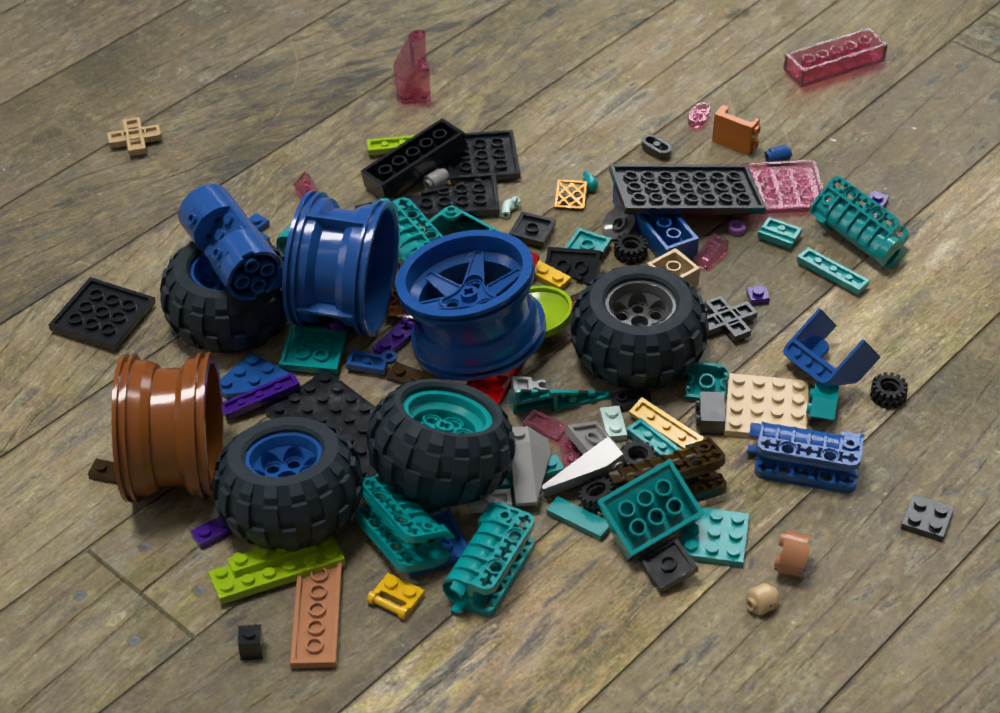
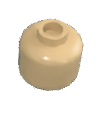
M763 583L748 590L745 603L750 611L760 616L775 610L780 597L774 586Z

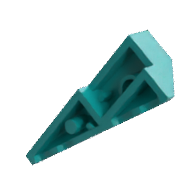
M509 389V405L513 414L552 406L553 410L557 411L611 398L610 391Z

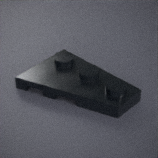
M548 247L545 264L588 284L600 274L603 252L601 250Z

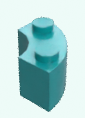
M815 383V388L810 389L809 400H812V403L808 402L806 414L810 415L811 418L834 421L840 386L824 387L820 383Z

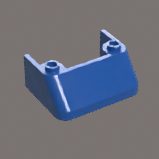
M818 308L785 345L783 349L784 355L824 387L859 382L881 357L862 339L837 368L825 361L823 357L830 348L825 339L837 325L822 309Z

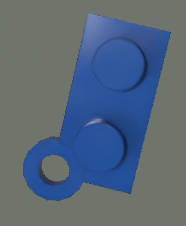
M351 350L346 362V369L385 375L387 364L395 363L397 354L391 350L383 352L382 355Z

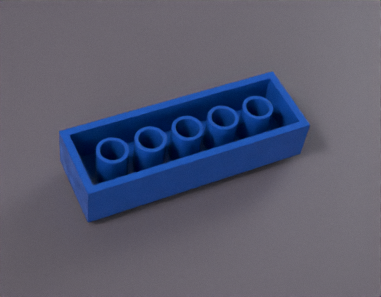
M613 185L612 202L616 207H622ZM634 214L636 218L634 229L639 235L642 234L647 239L648 246L657 257L675 248L687 258L698 254L699 238L679 214Z

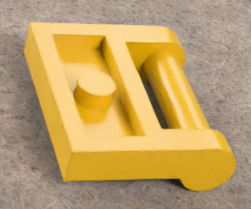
M387 573L377 587L369 592L366 602L372 605L377 604L398 614L399 618L406 620L425 596V590ZM381 596H384V597H386V598H388V599H390V600H392V601H394V602H396V603H398V604H401V605H403V606H399V605H397V604H395V603H393V602H391V601H389V600H387V599H385V598H382Z

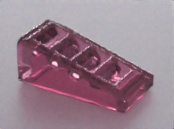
M713 234L693 258L692 262L708 270L728 251L729 241Z

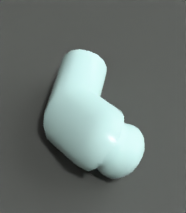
M514 196L503 202L501 212L503 218H509L511 211L519 207L521 203L520 198Z

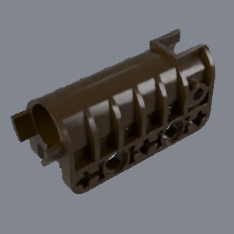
M710 437L685 445L684 450H675L673 453L662 454L654 459H645L644 462L632 463L628 467H619L608 473L613 486H616V489L671 459L697 502L714 498L727 492L726 480L721 473L716 472L726 462L725 453Z

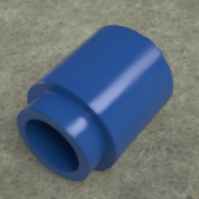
M785 144L769 148L768 151H765V160L768 165L772 164L774 166L790 161V157H792L790 147H787Z

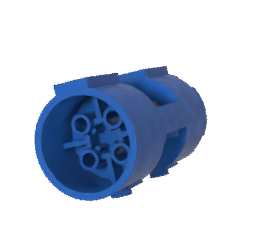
M208 184L198 187L189 193L180 205L178 211L179 222L197 248L209 259L213 270L230 294L236 299L248 301L256 299L257 295L265 291L268 293L272 289L277 290L283 278V267L281 266L280 258L261 233L258 232L230 192L221 185Z

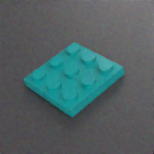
M291 324L279 367L288 371L311 373L329 371L331 374L337 375L348 337V329L345 331H332L324 326L308 325L304 327Z
M701 507L704 515L699 520L682 529L680 541L693 561L743 568L749 513Z

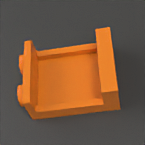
M722 105L714 114L712 142L750 155L759 145L760 119L756 118L753 122L740 119L728 114L729 107Z

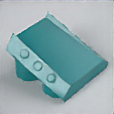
M698 361L688 373L685 398L695 401L699 400L700 392H724L725 400L729 371L721 364Z

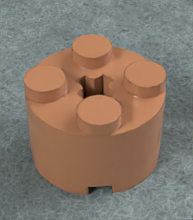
M786 530V534L781 533L779 546L783 548L781 555H776L774 567L778 568V573L804 578V574L800 573L801 568L806 569L810 545L806 543L807 539L812 540V535Z

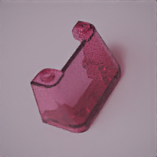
M414 30L408 35L394 62L396 98L401 104L431 102L429 64L426 61L425 30Z

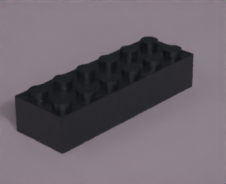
M441 118L362 169L361 175L364 187L381 199L396 196L466 150L467 143L464 132Z

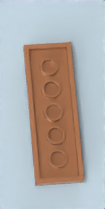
M342 562L337 563V567L328 570L321 568L322 572L316 574L312 571L310 576L302 578V575L297 576L290 659L291 669L335 668L337 665Z

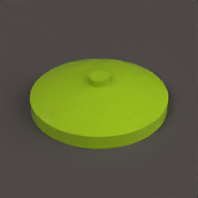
M552 286L530 287L529 292L539 301L545 314L547 326L545 338L563 330L571 321L573 314V304L570 296L565 291Z

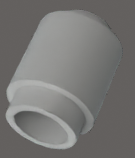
M444 168L436 169L424 177V187L427 190L442 187L448 183L450 175Z

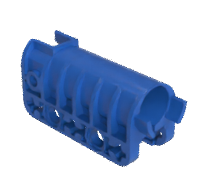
M762 421V424L751 422L749 437L759 439L757 446L748 445L747 453L757 454L754 473L759 478L851 493L855 490L865 434L841 431V435L764 421ZM780 470H788L790 473H789V474H785V473H780L779 471H780ZM821 477H829L831 481L821 480Z

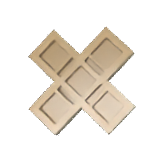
M140 117L124 119V130L107 133L110 148L128 146L129 156L146 154L145 143L162 140L159 124L141 127Z

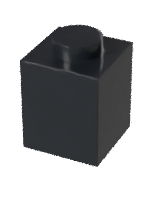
M261 624L239 625L238 649L240 660L263 659L264 640Z

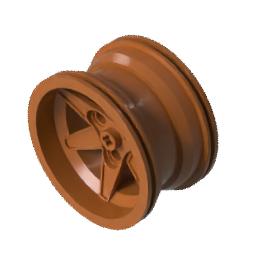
M199 352L196 358H188L181 368H161L159 364L150 360H141L137 354H123L118 359L112 391L111 427L115 475L118 489L124 502H141L144 496L154 495L160 492L164 486H184L191 495H199L202 500H207L208 498L214 500L212 480L216 460L224 450V420L220 373L217 359L213 352H207L206 354Z

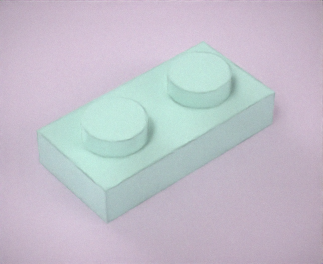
M620 406L600 408L599 414L603 429L614 442L627 440V431Z

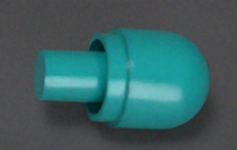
M584 171L582 180L587 181V191H596L598 188L596 177L590 174L589 171Z

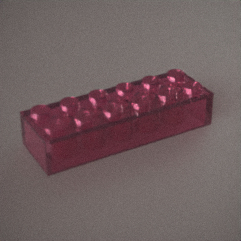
M865 28L785 53L783 70L802 88L885 61L888 44L870 28Z

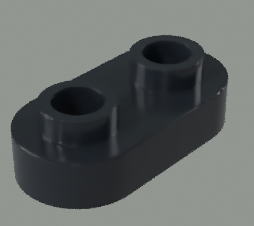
M647 134L642 137L641 146L660 159L671 156L672 146L653 134Z
M645 389L616 392L612 396L611 405L620 406L621 411H629L641 397L651 403V394Z

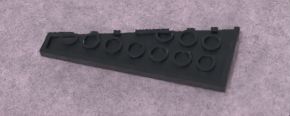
M492 175L491 179L481 181L478 178L473 183L464 184V182H460L455 187L442 186L421 191L419 195H405V198H409L427 219H431L448 206L457 207L472 216L500 215L495 175ZM373 202L356 205L355 209L366 204H372ZM410 215V216H408V217L414 218V217H417V216H416V215Z

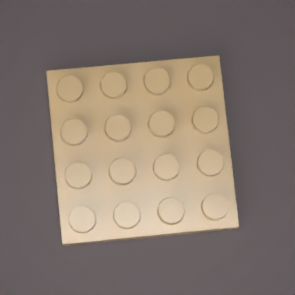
M729 373L724 436L759 439L749 437L751 422L762 424V421L807 429L808 414H806L809 381Z

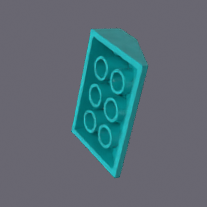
M671 459L597 500L618 546L628 561L699 520L704 515L703 510Z

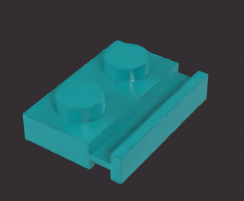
M768 217L761 230L758 231L757 237L791 249L792 245L795 244L802 234V228Z

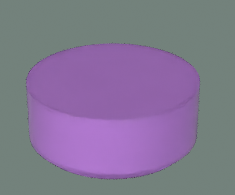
M732 220L728 223L727 231L732 236H742L746 232V224L741 220Z

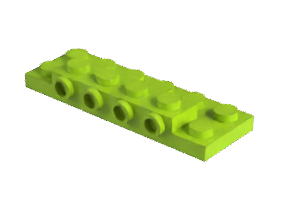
M330 536L321 543L301 549L285 550L276 548V550H270L256 546L252 551L246 553L236 552L232 557L227 558L229 565L210 570L208 574L222 605L297 581V576L302 575V578L308 577L312 571H314V574L322 572L321 568L328 570L337 567L339 562H342V566L346 565V562L334 536Z

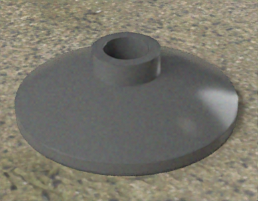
M622 207L611 210L603 220V234L612 238V240H615L616 237L618 238L620 234L623 236L625 232L629 234L635 226V215L624 214Z

